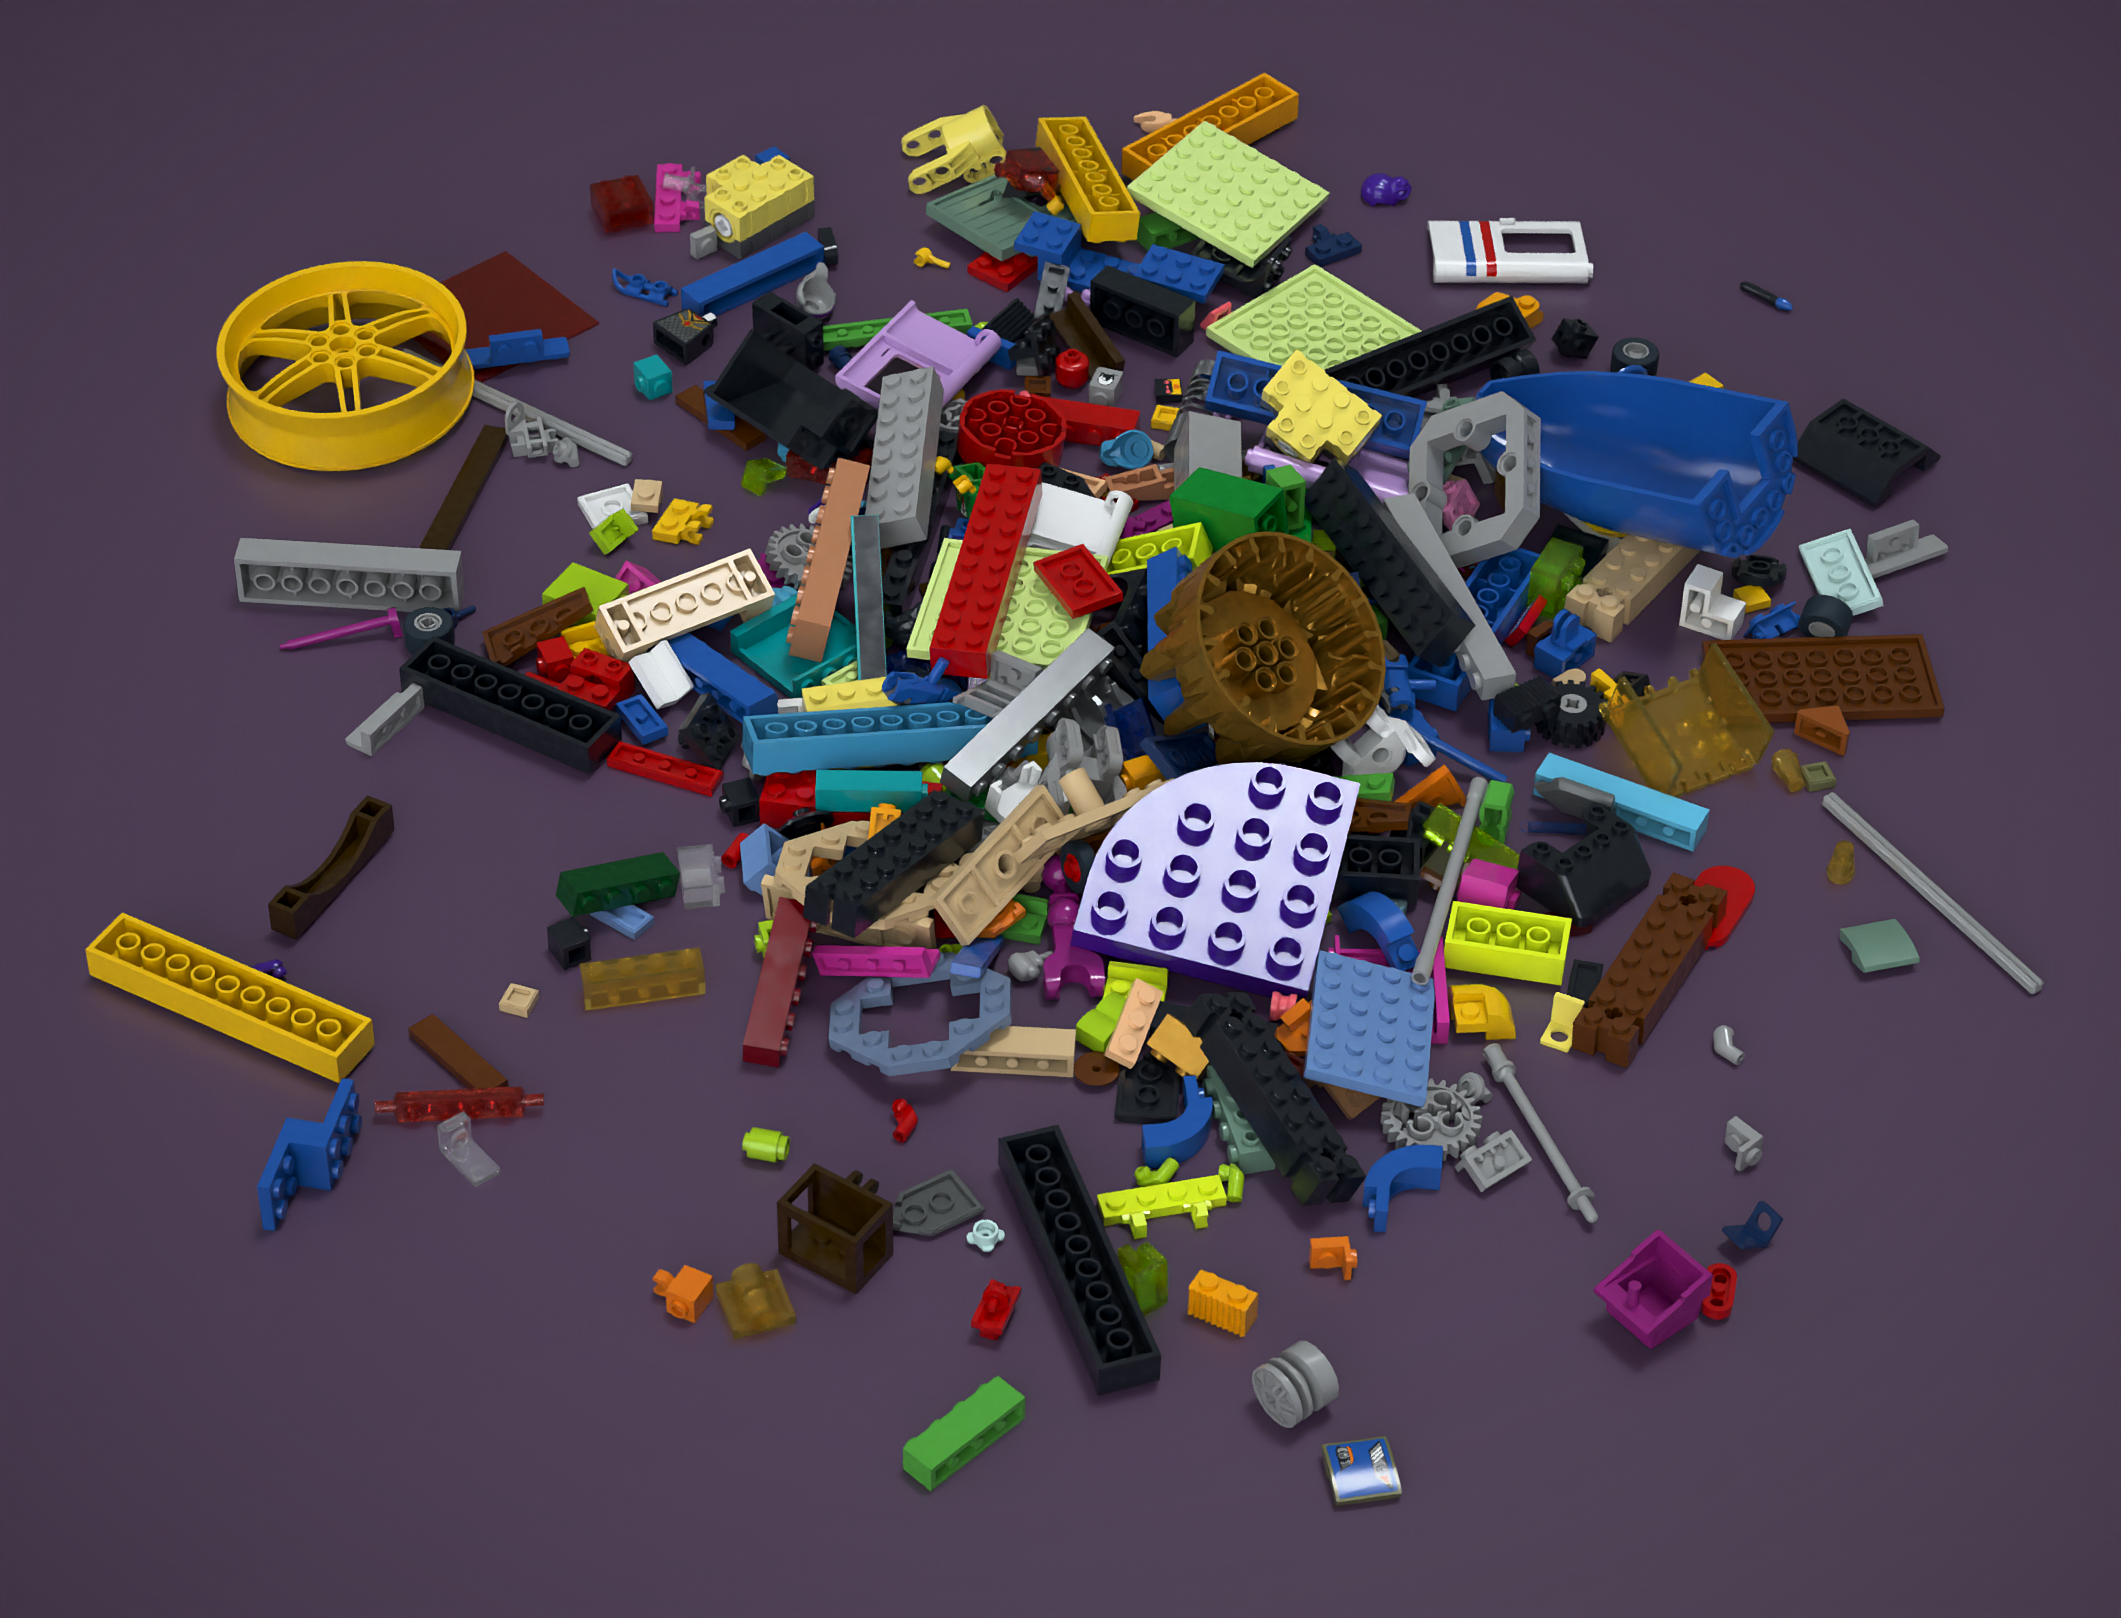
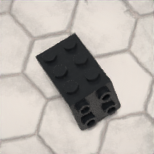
M1287 236L1270 257H1264L1253 268L1203 239L1189 255L1224 264V273L1219 281L1256 299L1264 292L1266 293L1271 290L1275 280L1279 281L1285 271V267L1282 266L1283 262L1288 260L1293 250L1290 247L1292 238Z
M1147 568L1110 574L1109 576L1123 592V601L1116 603L1119 610L1114 621L1143 659L1144 655L1148 653Z

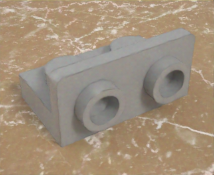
M1512 1129L1502 1135L1498 1131L1483 1140L1485 1145L1479 1149L1473 1145L1459 1155L1462 1160L1454 1168L1457 1172L1465 1168L1482 1193L1529 1164L1532 1159Z

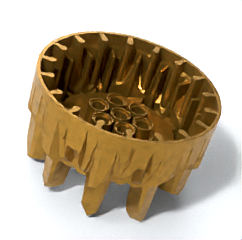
M1264 531L1249 533L1234 539L1183 578L1172 590L1171 601L1154 614L1156 625L1167 637L1144 655L1140 672L1145 678L1153 681L1176 677L1181 683V694L1184 698V702L1165 718L1164 734L1178 735L1202 723H1209L1220 736L1216 741L1215 756L1220 765L1248 762L1282 764L1286 761L1291 763L1302 762L1346 739L1362 728L1372 716L1379 703L1384 687L1386 664L1382 633L1376 615L1367 597L1347 570L1328 553L1299 537L1281 532Z

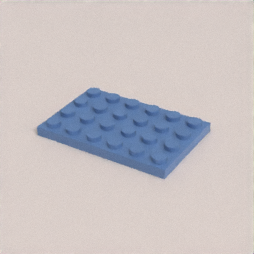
M1319 950L1315 965L1303 1078L1424 1107L1427 1099L1435 999L1434 979L1430 978L1429 982L1425 985H1418L1412 981V973Z

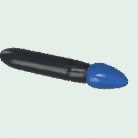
M1740 283L1744 291L1769 304L1775 305L1780 310L1793 309L1792 304L1785 298H1779L1775 294L1752 283Z

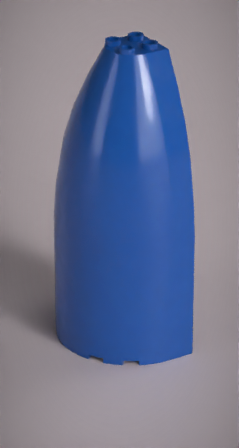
M1601 371L1553 372L1490 380L1476 395L1475 400L1503 391L1541 418L1540 503L1578 520L1605 529L1730 558H1738L1741 555L1748 556L1754 553L1766 543L1785 513L1781 508L1786 494H1792L1796 474L1791 471L1793 457L1798 456L1795 424L1789 402L1671 378ZM1506 430L1493 434L1489 445L1485 449L1478 451L1496 470L1500 456L1506 452Z

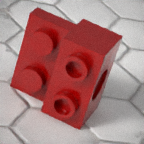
M584 648L570 664L571 673L557 688L610 711L616 703L628 699L635 691L634 671L627 662Z

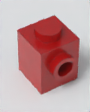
M564 636L537 642L538 658L535 659L539 675L544 674L545 678L556 682L564 681L571 673L570 664L574 660V656Z

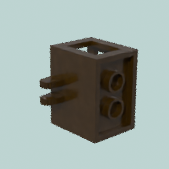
M814 1163L777 1201L778 1254L857 1295L893 1256V1203L875 1195L879 1188L877 1180L872 1178L860 1187L863 1173L854 1170L845 1179ZM806 1188L808 1191V1212L792 1205ZM791 1218L799 1222L793 1230Z

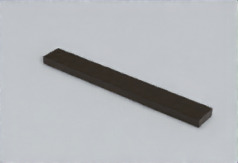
M490 425L483 426L419 548L452 549L509 440V435L506 434L505 428Z

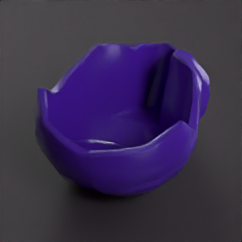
M1375 173L1367 177L1363 182L1361 197L1371 206L1377 203L1395 205L1399 200H1404L1410 195L1412 187L1408 183V179L1402 176H1396L1393 179L1387 174Z

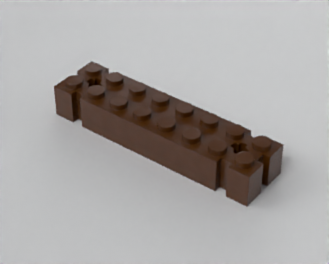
M1674 872L1671 874L1663 886V895H1657L1588 999V1008L1583 1007L1574 1020L1572 1033L1573 1049L1592 1056L1598 1051L1605 1054L1606 1061L1625 1068L1629 1067L1638 1053V1043L1643 1045L1706 948L1707 942L1712 936V927L1717 928L1726 915L1728 891L1709 884L1698 887L1694 885V879Z

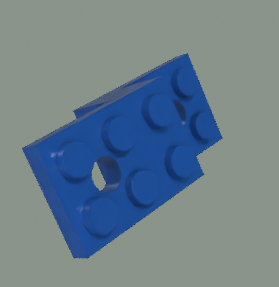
M341 1079L323 1123L286 1117L257 1185L263 1229L276 1231L280 1219L286 1217L288 1200L290 1196L295 1195L297 1185L331 1191L335 1180L341 1178L345 1156H350L354 1134H358L362 1126V1116L358 1115L360 1096L355 1092L354 1080Z

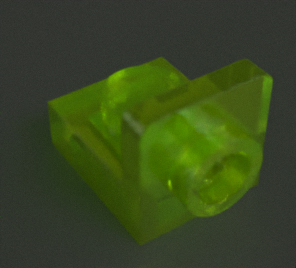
M768 458L749 460L746 463L741 486L757 495H764L767 483L785 478L787 468Z

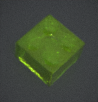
M1552 537L1531 568L1527 606L1541 595L1547 600V604L1539 614L1540 616L1554 620L1556 615L1565 609L1566 595L1577 584H1583V581L1579 580L1585 565V559H1582L1583 547Z

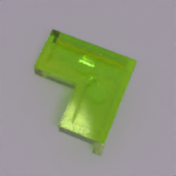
M1148 1241L1138 1246L1137 1252L1128 1243L1117 1249L1119 1262L1143 1315L1146 1316L1168 1302L1167 1259Z

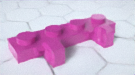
M657 164L655 232H680V221L700 219V204L698 201H681L682 191L701 190L700 172L689 170L684 172L682 171V164Z

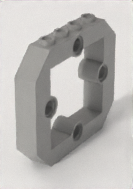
M1503 391L1432 415L1410 446L1409 494L1414 493L1457 569L1517 550L1540 518L1541 418ZM1506 430V452L1500 456L1497 462L1498 472L1506 477L1505 513L1482 521L1464 514L1455 520L1452 531L1442 534L1443 509L1447 502V495L1443 491L1444 451L1461 445H1465L1474 451H1481L1489 445L1493 434Z

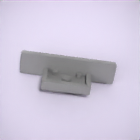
M1912 519L1868 535L1867 555L1864 560L1874 579L1947 553L1948 545L1933 534L1918 539L1919 524Z

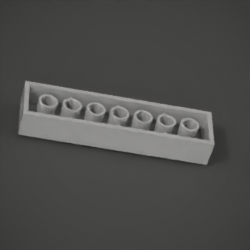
M933 366L891 374L883 377L865 512V515H879L880 549L927 540L944 388Z
M240 538L234 557L239 602L386 611L389 608L395 607L396 611L413 612L423 607H436L440 609L450 607L456 612L461 610L465 596L461 551Z

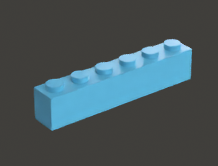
M1549 753L1535 773L1534 783L1543 780L1549 783L1552 782L1553 778L1564 777L1614 794L1616 815L1631 824L1635 831L1694 852L1707 831L1710 809ZM1534 787L1533 795L1544 798Z

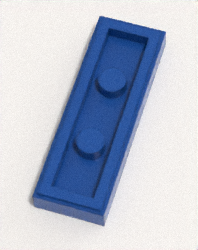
M704 381L703 390L705 391L708 386L715 384L716 381ZM705 393L708 429H735L734 414Z

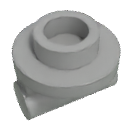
M567 437L557 441L553 448L554 460L560 464L566 462L569 463L570 467H577L579 465L577 444Z
M1469 1072L1460 1078L1457 1085L1458 1093L1467 1090V1098H1475V1103L1479 1100H1482L1484 1103L1491 1101L1493 1094L1485 1087L1484 1080L1479 1074Z

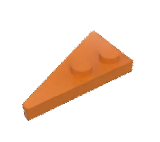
M1443 765L1394 802L1412 803L1413 809L1421 801L1444 811L1445 807L1459 803L1461 807L1465 806L1466 796L1450 770ZM1367 831V832L1371 835V834H1373V833H1381V832H1384V831Z

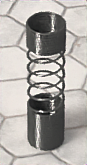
M1201 360L1193 369L1180 404V409L1177 412L1164 446L1165 455L1171 462H1174V447L1189 412L1187 407L1194 406L1197 409L1204 410V406L1193 404L1190 398L1196 397L1201 401L1206 400L1209 384L1202 381L1210 382V380L1199 379L1197 375L1206 374L1212 376L1214 360ZM1188 400L1191 404H1185V401ZM1185 408L1187 412L1182 413V409ZM1205 410L1210 416L1214 413L1213 411L1210 413L1208 410Z

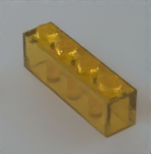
M700 947L579 964L585 1011L706 994L705 971Z

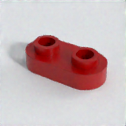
M1715 1263L1706 1269L1713 1275L1710 1295L1702 1300L1700 1309L1705 1316L1721 1320L1727 1318L1732 1312L1737 1273L1727 1264Z

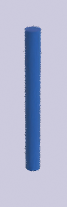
M1407 722L1422 735L1429 747L1489 780L1506 782L1508 776Z

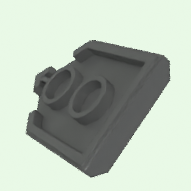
M1564 777L1553 778L1552 782L1546 783L1544 780L1538 781L1533 785L1540 795L1563 813L1582 819L1583 810L1592 803L1597 802L1616 815L1614 794Z
M950 1169L898 1193L893 1211V1230L933 1236L985 1212V1208L956 1172Z

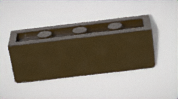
M1077 291L1069 293L1067 295L1066 309L1050 313V317L1055 323L1056 332L1067 348L1076 349L1088 357L1089 380H1092L1098 367L1124 371V358Z

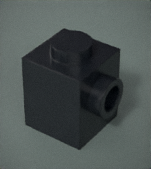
M750 777L722 784V796L719 797L720 809L723 814L727 813L733 827L760 821V797Z
M574 917L547 927L548 949L564 971L591 960L589 932L585 926L581 927Z

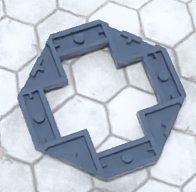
M953 952L940 953V958L930 978L867 977L831 1003L829 1023L830 1047L839 1053L843 1050L850 1053L852 1059L866 1066L871 1064L878 1066L880 1072L887 1076L951 1068L960 1062L959 1056L965 1051L973 1052L990 1040L989 1034L994 1030H1004L1012 1024L1011 980L1009 977L988 968L980 978L950 973L951 962L957 956ZM950 979L952 996L980 993V1018H963L958 1021L949 1022V1040L929 1041L909 1046L899 1045L891 1048L889 1030L881 1032L871 1031L862 1034L863 1009L893 1005V987Z

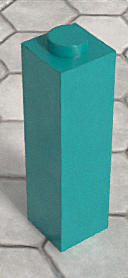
M816 770V811L871 812V807H878V804L885 803L895 805L897 810L905 813L928 796V783H922V771Z

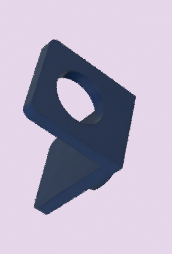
M1759 1201L1745 1225L1724 1226L1721 1231L1741 1249L1767 1248L1781 1225L1783 1217L1765 1201ZM1763 1212L1767 1213L1771 1219V1225L1767 1231L1762 1230L1758 1224V1218Z

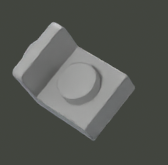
M1737 1116L1727 1122L1724 1143L1732 1151L1737 1152L1735 1169L1741 1172L1749 1165L1754 1166L1761 1159L1764 1137Z

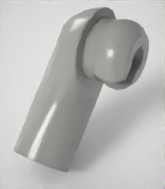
M1720 1025L1713 1033L1714 1050L1738 1066L1744 1060L1745 1053L1733 1046V1029L1726 1025Z

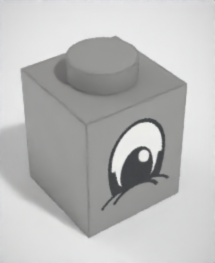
M1098 367L1089 384L1088 403L1116 407L1123 393V371Z

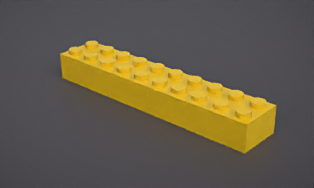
M123 912L85 949L89 974L339 1084L341 1079L345 1078L375 1045L372 1019Z

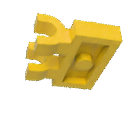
M674 498L653 528V539L678 544L680 540H686L692 544L699 545L703 540V534L696 532L701 527L710 529L714 523V518L707 517L713 510L712 505L703 504L699 507V503Z

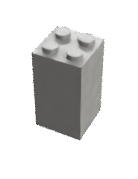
M1188 412L1174 447V491L1199 467L1242 478L1240 421Z

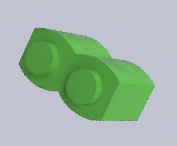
M1491 780L1488 783L1479 810L1480 824L1477 831L1479 845L1501 849L1504 845L1512 819L1511 806L1515 795L1512 784Z

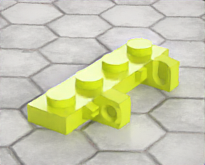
M1219 1175L1097 1195V1206L1103 1225L1129 1224L1134 1239L1147 1237L1146 1219L1190 1212L1195 1229L1208 1227L1207 1217H1209L1207 1210L1223 1207L1227 1204V1196Z

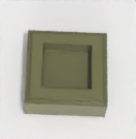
M1826 761L1799 766L1798 775L1808 792L1836 787L1837 780Z

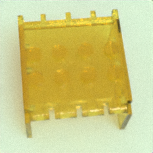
M1716 643L1711 644L1700 670L1698 671L1695 668L1689 671V680L1679 682L1673 676L1668 678L1669 687L1655 691L1652 685L1644 687L1645 696L1638 697L1625 676L1619 678L1609 704L1604 701L1598 705L1601 714L1650 789L1677 798L1684 795V791L1690 793L1708 786V782L1709 784H1714L1732 777V774L1738 775L1753 769L1754 765L1760 763L1775 733Z

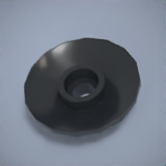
M802 808L796 810L793 813V818L783 824L778 829V832L792 840L821 831V823H824L826 828H828L833 823L834 816L830 812H810L809 808Z

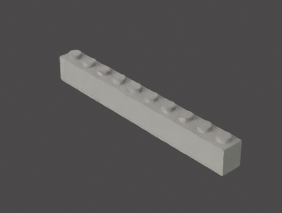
M1412 493L1384 498L1383 505L1476 625L1453 652L1459 659L1461 670L1465 671L1468 675L1471 688L1476 690L1481 701L1495 698L1497 693L1500 694L1502 691L1505 692L1506 689L1514 688L1516 680L1514 668L1416 495Z

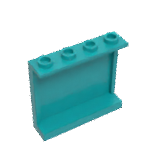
M797 594L730 631L731 652L790 699L802 698L803 688L821 686L822 679L857 661L856 626L836 610H834L822 663L789 655L791 644L786 643L789 627H795V625L790 624L795 606L800 607L799 604H795Z

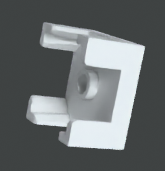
M1034 761L1026 764L1021 770L1019 781L1003 791L1001 790V780L991 784L984 808L1001 824L1032 789L1038 785L1042 775L1041 767ZM1063 792L1064 802H1065V808H1066V810H1065V812H1064L1063 814H1064V815H1067V814H1068V811H1069L1070 803H1069V801H1068V799H1067L1065 793Z

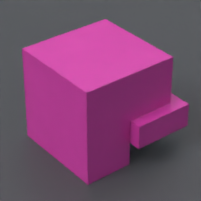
M1474 858L1462 874L1461 883L1458 886L1456 895L1458 897L1457 901L1515 910L1522 891L1516 890L1519 870Z

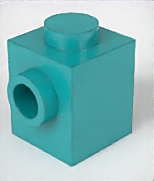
M657 354L633 363L635 386L649 400L673 392L672 371Z

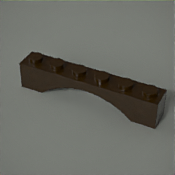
M368 795L351 812L338 842L321 866L303 881L293 885H285L268 903L271 930L297 939L394 832L391 804Z

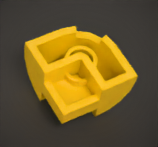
M1483 984L1450 985L1448 987L1449 1012L1451 1020H1454L1456 1033L1484 1032L1485 1040L1516 1039L1511 1006L1502 992L1495 987Z

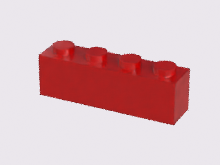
M1040 396L1054 404L1064 415L1067 423L1065 441L1101 446L1104 441L1115 439L1128 430L1136 429L1140 431V411Z

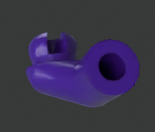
M277 959L258 963L251 967L265 974H270L279 980L287 974L286 968L282 966L283 962Z

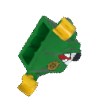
M938 456L936 458L935 471L939 475L945 471L948 472L947 476L953 480L955 485L958 510L966 518L970 519L985 467L979 462L952 467L951 462L947 458Z

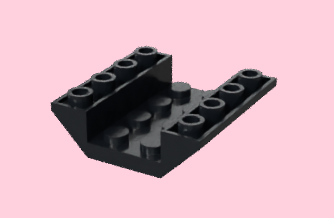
M1843 398L1810 421L1797 442L1798 456L1793 457V460L1875 507L1891 495L1895 477L1912 465L1925 471L1938 462L1941 455L1927 445Z

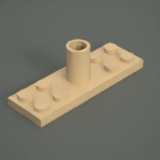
M1084 767L1066 774L1058 783L1077 816L1074 817L1073 813L1059 819L1057 821L1058 824L1052 826L1051 822H1048L1035 829L1036 834L1021 841L1022 847L1013 854L1018 865L1062 848L1069 841L1084 839L1114 827L1117 821L1134 804L1174 778L1164 782L1161 779H1157L1146 785L1142 791H1140L1139 787L1125 793L1123 795L1124 798L1104 805Z
M1036 785L974 852L964 854L959 861L960 867L929 899L961 946L970 945L1057 851L1054 850L1019 865L1013 855L1022 847L1021 841L1036 834L1035 829L1048 822H1051L1052 826L1058 824L1057 821L1065 816L1044 785Z
M764 875L761 889L766 919L773 920L779 897L795 898L792 897V890L788 887L781 888L774 883V876ZM923 917L911 922L902 919L895 922V927L887 930L867 928L855 938L831 929L832 923L830 922L827 926L819 924L817 930L819 933L868 946L926 947V949H937L934 921L929 917Z

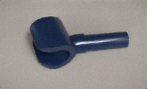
M471 605L456 612L450 607L443 608V610L451 615L455 628L458 625V620L475 612L476 607Z

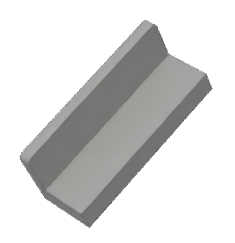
M412 683L403 693H394L345 739L346 745L373 756L424 709L422 686Z

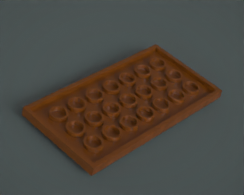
M1923 634L1705 640L1701 644V652L1719 724L1796 722L1797 712L1800 709L1839 706L1845 720L1943 717L1944 704Z

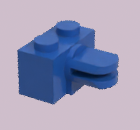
M1567 609L1561 610L1553 620L1551 635L1544 640H1540L1535 646L1534 668L1553 679L1569 669H1578L1595 655L1597 634L1580 625V617L1578 615L1572 614Z

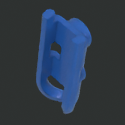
M616 268L612 270V280L615 287L625 295L666 307L669 306V301L664 300L667 294L672 296L678 295V290L673 289L665 281L652 283L650 280L645 279V276L642 274L629 276ZM617 276L629 282L626 288L621 286ZM645 289L650 291V293L646 295L642 294L641 291Z

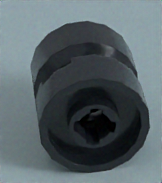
M1522 349L1509 355V357L1506 356L1494 361L1490 366L1492 380L1540 374L1538 361L1528 349Z

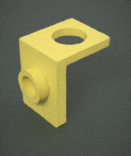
M1556 992L1553 1000L1551 1021L1540 1039V1044L1568 1053L1572 1047L1573 1022L1584 1007L1585 1002ZM1562 1032L1568 1036V1039L1563 1042H1557L1551 1038V1034Z

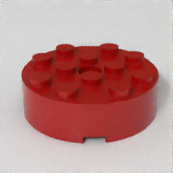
M1010 389L987 391L972 397L964 404L959 417L956 446L959 455L967 464L979 462L985 468L987 464L1038 468L1043 462L1058 467L1063 457L1067 423L1062 412L1054 404L1032 393L1030 397L1017 395L1015 390Z

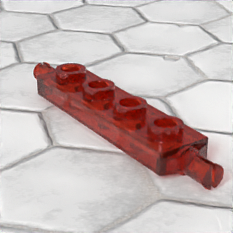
M522 1087L396 1092L393 1100L375 1101V1114L394 1113L398 1123L523 1117L526 1107L544 1106V1093L525 1094Z

